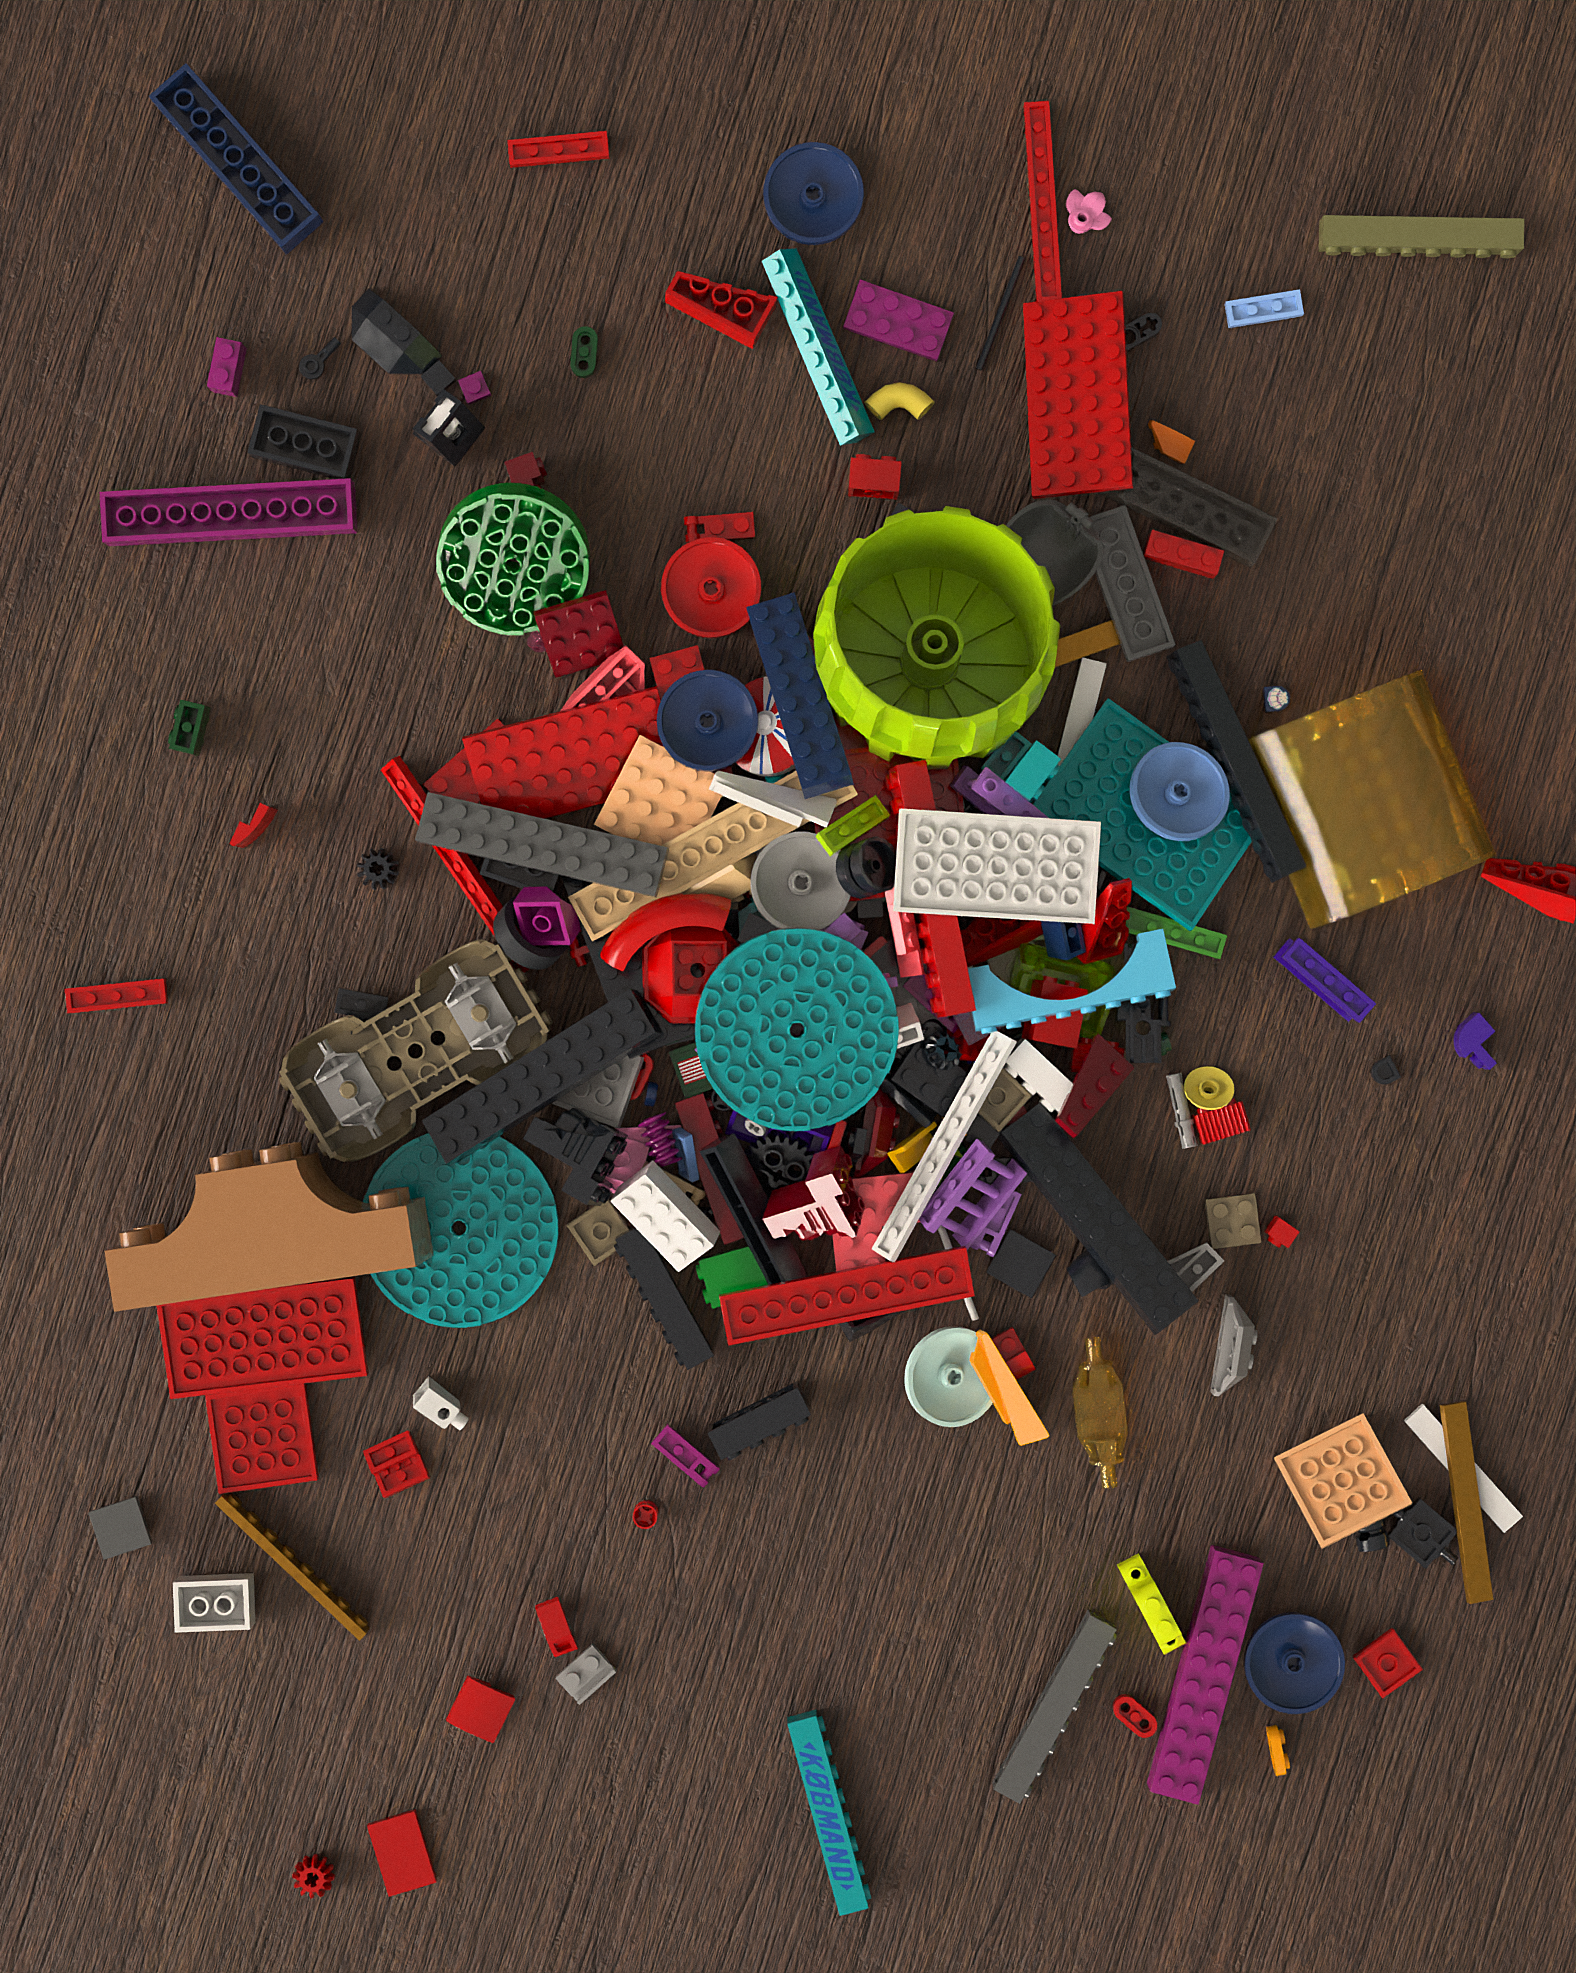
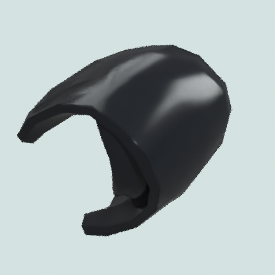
M1088 1250L1077 1256L1066 1268L1082 1297L1096 1289H1107L1114 1284Z

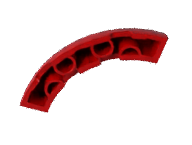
M679 893L653 900L632 912L627 919L613 930L606 940L600 956L607 964L624 971L632 955L645 942L662 932L684 926H704L723 931L730 911L731 899L708 893L685 895Z

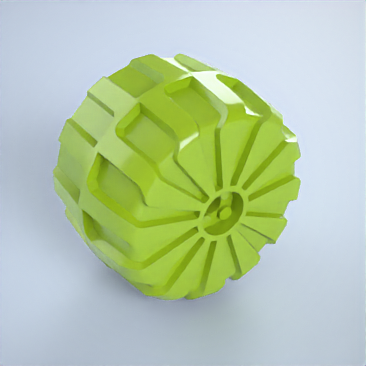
M945 506L943 511L915 514L908 509L886 517L883 527L865 539L856 538L841 555L832 579L818 605L813 633L815 662L833 716L841 727L850 724L864 735L869 752L886 761H889L895 754L911 757L915 762L926 760L928 769H947L952 760L958 757L984 758L1001 748L1008 738L1020 729L1038 708L1052 678L1058 648L1060 624L1054 620L1052 609L1055 587L1046 567L1038 566L1021 545L1022 537L1006 525H993L972 516L969 509Z

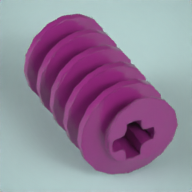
M666 1112L644 1119L637 1125L638 1128H646L641 1137L650 1138L644 1145L645 1147H653L648 1156H656L654 1162L660 1167L683 1159L682 1157H674L680 1150L679 1148L671 1147L676 1142V1138H668L673 1130L664 1128L670 1123L669 1119H661Z

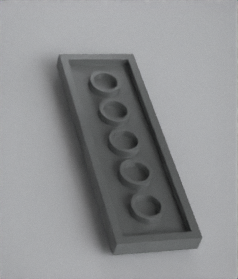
M1126 505L1090 516L1095 522L1092 527L1101 538L1104 547L1103 559L1095 574L1126 661L1130 662L1174 647L1173 636Z

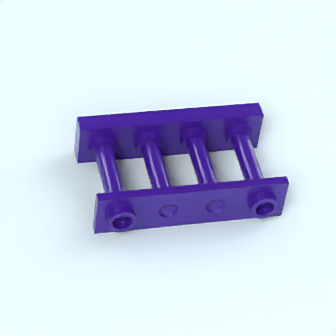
M1289 938L1273 956L1274 959L1348 1022L1353 1018L1356 1022L1360 1023L1376 1005L1373 1000L1301 938H1297L1295 941Z

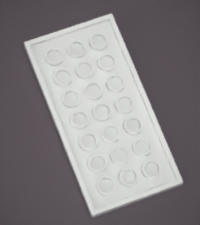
M899 809L893 912L1095 924L1101 822Z

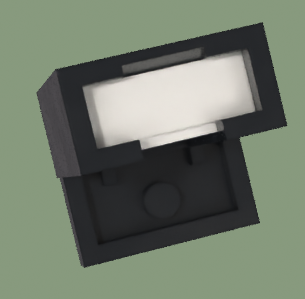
M443 389L434 400L436 404L426 417H421L413 427L414 432L412 434L456 467L484 431L485 426L460 400Z

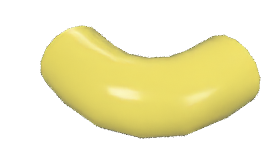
M899 382L885 385L873 393L864 403L869 411L879 420H882L895 408H904L919 420L931 409L935 402L916 386Z

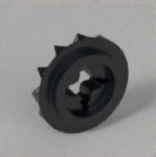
M937 1031L931 1034L925 1042V1054L929 1062L937 1069L945 1071L957 1066L959 1058L962 1056L959 1052L961 1045L957 1044L954 1040L955 1036H949L947 1031ZM943 1045H945V1050L949 1052L945 1055L944 1051L940 1049V1047Z

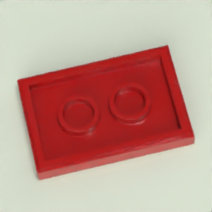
M416 1809L368 1823L367 1828L389 1897L437 1882Z

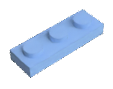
M1300 289L1225 302L1228 328L1304 315Z

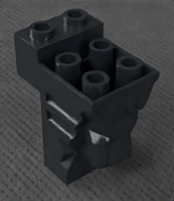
M578 1108L564 1111L556 1121L549 1118L535 1117L523 1139L573 1168L562 1191L585 1205L601 1206L602 1203L605 1204L612 1193L610 1188L613 1184L605 1180V1177H609L615 1168L614 1161L617 1155H621L625 1150L628 1135L609 1125L600 1124L595 1119L588 1118Z

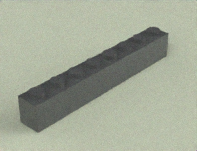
M1087 1610L992 1782L995 1791L1019 1804L1023 1798L1027 1799L1033 1788V1785H1031L1035 1776L1039 1777L1045 1767L1043 1762L1047 1754L1051 1755L1057 1745L1055 1740L1059 1733L1063 1734L1069 1724L1067 1718L1071 1711L1075 1712L1081 1702L1079 1697L1083 1689L1087 1690L1093 1681V1676H1091L1095 1668L1101 1667L1105 1659L1103 1653L1107 1646L1111 1647L1116 1640L1117 1629L1113 1623Z

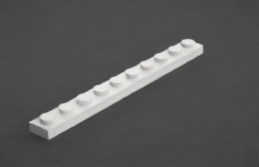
M999 1031L991 1033L872 1247V1250L889 1261L895 1262L1017 1043Z

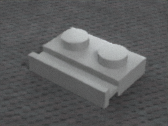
M592 1643L556 1675V1680L580 1705L613 1676L617 1669L609 1663L610 1661Z

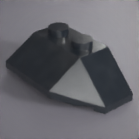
M369 288L352 306V341L388 374L422 375L443 357L418 330Z

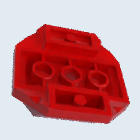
M684 926L656 935L642 949L643 1000L669 1023H695L699 999L709 977L720 962L740 945L725 928L721 931L704 926ZM692 966H696L701 970L700 978H696L691 974L690 968Z

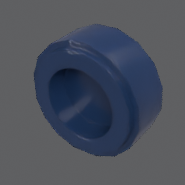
M647 1082L644 1097L645 1106L653 1107L655 1105L658 1090L657 1082Z

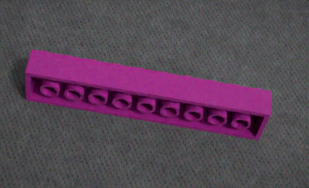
M350 478L100 492L102 542L108 546L358 533L355 483Z
M1215 1545L1210 1547L1185 1639L1186 1644H1184L1147 1780L1150 1792L1199 1805L1264 1565L1259 1557Z

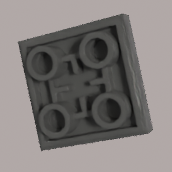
M138 1496L88 1512L104 1560L153 1543Z

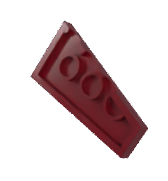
M1099 1033L1094 1036L1091 1042L1092 1045L1082 1061L1083 1064L1080 1071L1075 1076L1074 1084L1055 1119L1073 1138L1081 1132L1134 1069Z

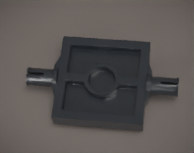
M1418 1497L1410 1508L1405 1511L1401 1509L1393 1513L1398 1519L1388 1532V1537L1425 1569L1434 1559L1440 1556L1451 1565L1455 1562L1448 1555L1457 1561L1458 1556L1448 1549L1451 1539L1457 1534V1530Z

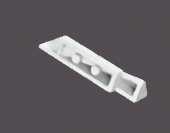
M722 771L715 773L709 790L797 827L800 826L802 819L805 818L827 828L837 803L836 799L822 795L805 799L801 790Z

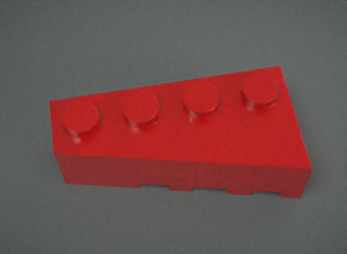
M680 271L676 272L665 293V303L751 349L754 348L774 312L778 299L776 296L757 294V291L734 288L730 284L711 282L707 278Z

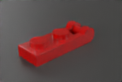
M753 512L684 517V526H687L686 543L705 537H716L726 540L755 538ZM697 525H704L705 533L698 534Z

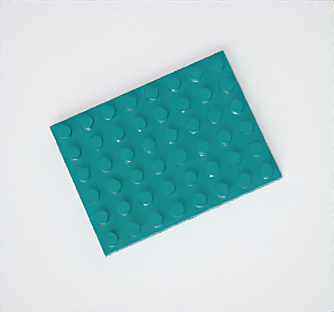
M1107 698L1061 763L1059 771L1047 783L1046 788L1032 805L1050 819L1101 822L1098 866L1118 880L1130 878L1133 891L1184 928L1191 931L1252 840L1242 825V818L1238 810L1232 804L1231 795L1228 809L1221 822L1211 832L1201 838L1191 841H1174L1163 838L1147 828L1137 816L1131 802V776L1137 763L1146 753L1159 745L1170 742Z

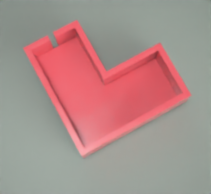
M915 1170L906 1171L902 1174L893 1172L865 1175L860 1178L851 1177L858 1197H862L865 1203V1210L856 1237H842L838 1233L832 1235L836 1271L886 1262L885 1257L872 1250V1247L882 1231V1226L886 1224Z

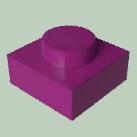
M481 371L458 380L468 405L491 396Z

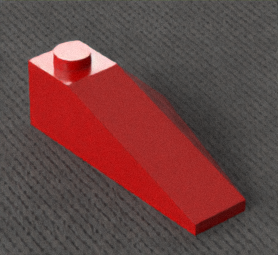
M1486 859L1481 874L1482 878L1547 916L1574 924L1576 918V867L1559 863L1556 864V867L1543 866L1542 862L1524 865L1520 864L1517 860Z
M1130 878L1111 882L1096 899L1095 924L1081 923L1086 952L1076 957L1084 964L1122 954L1124 944L1129 935L1126 921L1130 919V913L1127 911V905L1131 902L1132 880Z
M974 917L973 922L965 930L960 931L967 967L1021 947L1043 934L1041 921L989 917Z

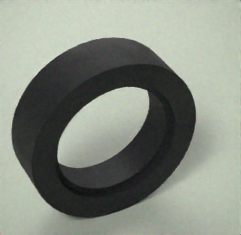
M516 895L495 916L493 923L495 938L505 954L519 965L536 970L548 968L567 950L569 945H549V948L542 949L527 942L519 934L514 924L516 912L513 902L518 896Z

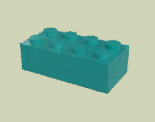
M1036 740L1010 771L1004 782L1031 803L1046 788L1042 784L1050 781L1061 767L1058 765V762L1061 758Z

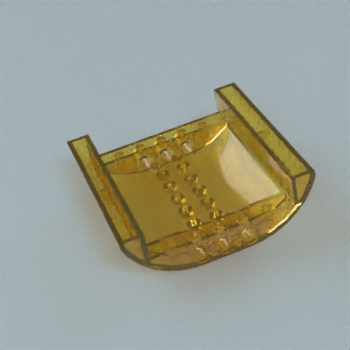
M1422 670L1248 739L1307 867L1289 875L1310 929L1380 905L1468 869L1496 855Z

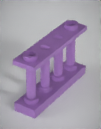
M963 766L950 784L951 788L983 814L1048 818L987 767L978 775L968 766Z
M976 1139L932 1195L919 1221L932 1233H935L940 1225L953 1231L954 1234L952 1236L961 1246H965L968 1250L1027 1175V1172L1013 1158L1007 1166L994 1160L995 1154L984 1142ZM986 1167L1000 1174L992 1185L978 1179ZM970 1187L984 1193L976 1205L962 1198ZM955 1206L969 1212L961 1224L947 1217Z

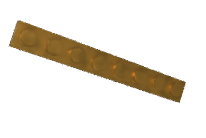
M224 1493L215 1502L228 1517L359 1641L367 1634L370 1629L367 1626V1620L361 1614H355L349 1609V1603L343 1597H337L331 1591L332 1587L325 1580H319L313 1574L314 1570L305 1562L301 1563L295 1557L296 1553L288 1545L283 1546L277 1540L278 1536L270 1528L265 1529L259 1523L260 1519L252 1511L247 1512L241 1506L242 1502L236 1495Z

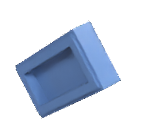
M680 1127L676 1128L672 1132L673 1138H676L674 1147L680 1150L676 1157L683 1158L677 1162L679 1175L691 1182L699 1180L692 1134Z

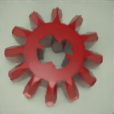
M317 1853L313 1855L312 1860L306 1855L302 1859L303 1863L297 1862L295 1866L297 1871L292 1874V1878L297 1880L294 1883V1888L302 1887L301 1896L307 1891L309 1892L310 1899L314 1898L316 1893L322 1897L325 1894V1890H330L333 1886L331 1881H334L335 1874L331 1873L334 1866L333 1864L325 1865L327 1857L319 1861ZM310 1873H313V1876H314L315 1874H317V1876H318L317 1880H315V1877H313V1879H312V1878L309 1876Z

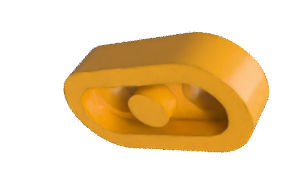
M1277 1725L1267 1726L1266 1734L1274 1773L1276 1776L1285 1775L1286 1769L1290 1768L1287 1753L1283 1754L1282 1745L1285 1744L1283 1730H1278Z

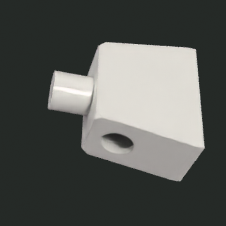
M429 1376L413 1395V1408L444 1429L451 1423L461 1430L469 1420L467 1416L460 1412V1401Z

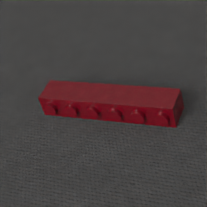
M703 1092L677 1101L675 1105L683 1128L692 1134L697 1168L723 1243L725 1245L742 1239L744 1236L699 1152L719 1138L720 1134H723L719 1120L714 1121L711 1111L715 1110L711 1097H705Z

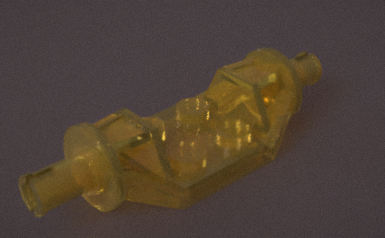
M1089 1337L1085 1338L1087 1361L1078 1364L1079 1372L1072 1386L1077 1437L1091 1458L1089 1463L1100 1466L1102 1488H1109L1108 1478L1110 1479V1486L1114 1488L1118 1486L1115 1465L1124 1461L1122 1454L1128 1435L1123 1386L1112 1368L1113 1361L1102 1359L1101 1337H1093L1094 1348L1092 1339ZM1087 1370H1089V1383L1086 1384ZM1094 1444H1096V1448H1097V1451H1098V1455H1099V1456H1097V1454H1096Z

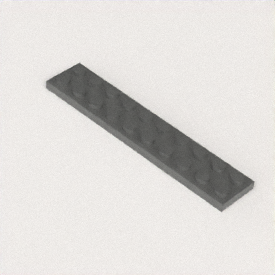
M430 792L427 793L415 841L656 898L669 851L668 847Z

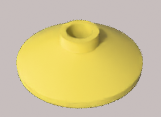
M1200 1067L1190 1072L1186 1077L1184 1092L1188 1100L1195 1106L1206 1110H1216L1226 1106L1232 1100L1234 1084L1230 1076L1224 1071L1215 1067Z

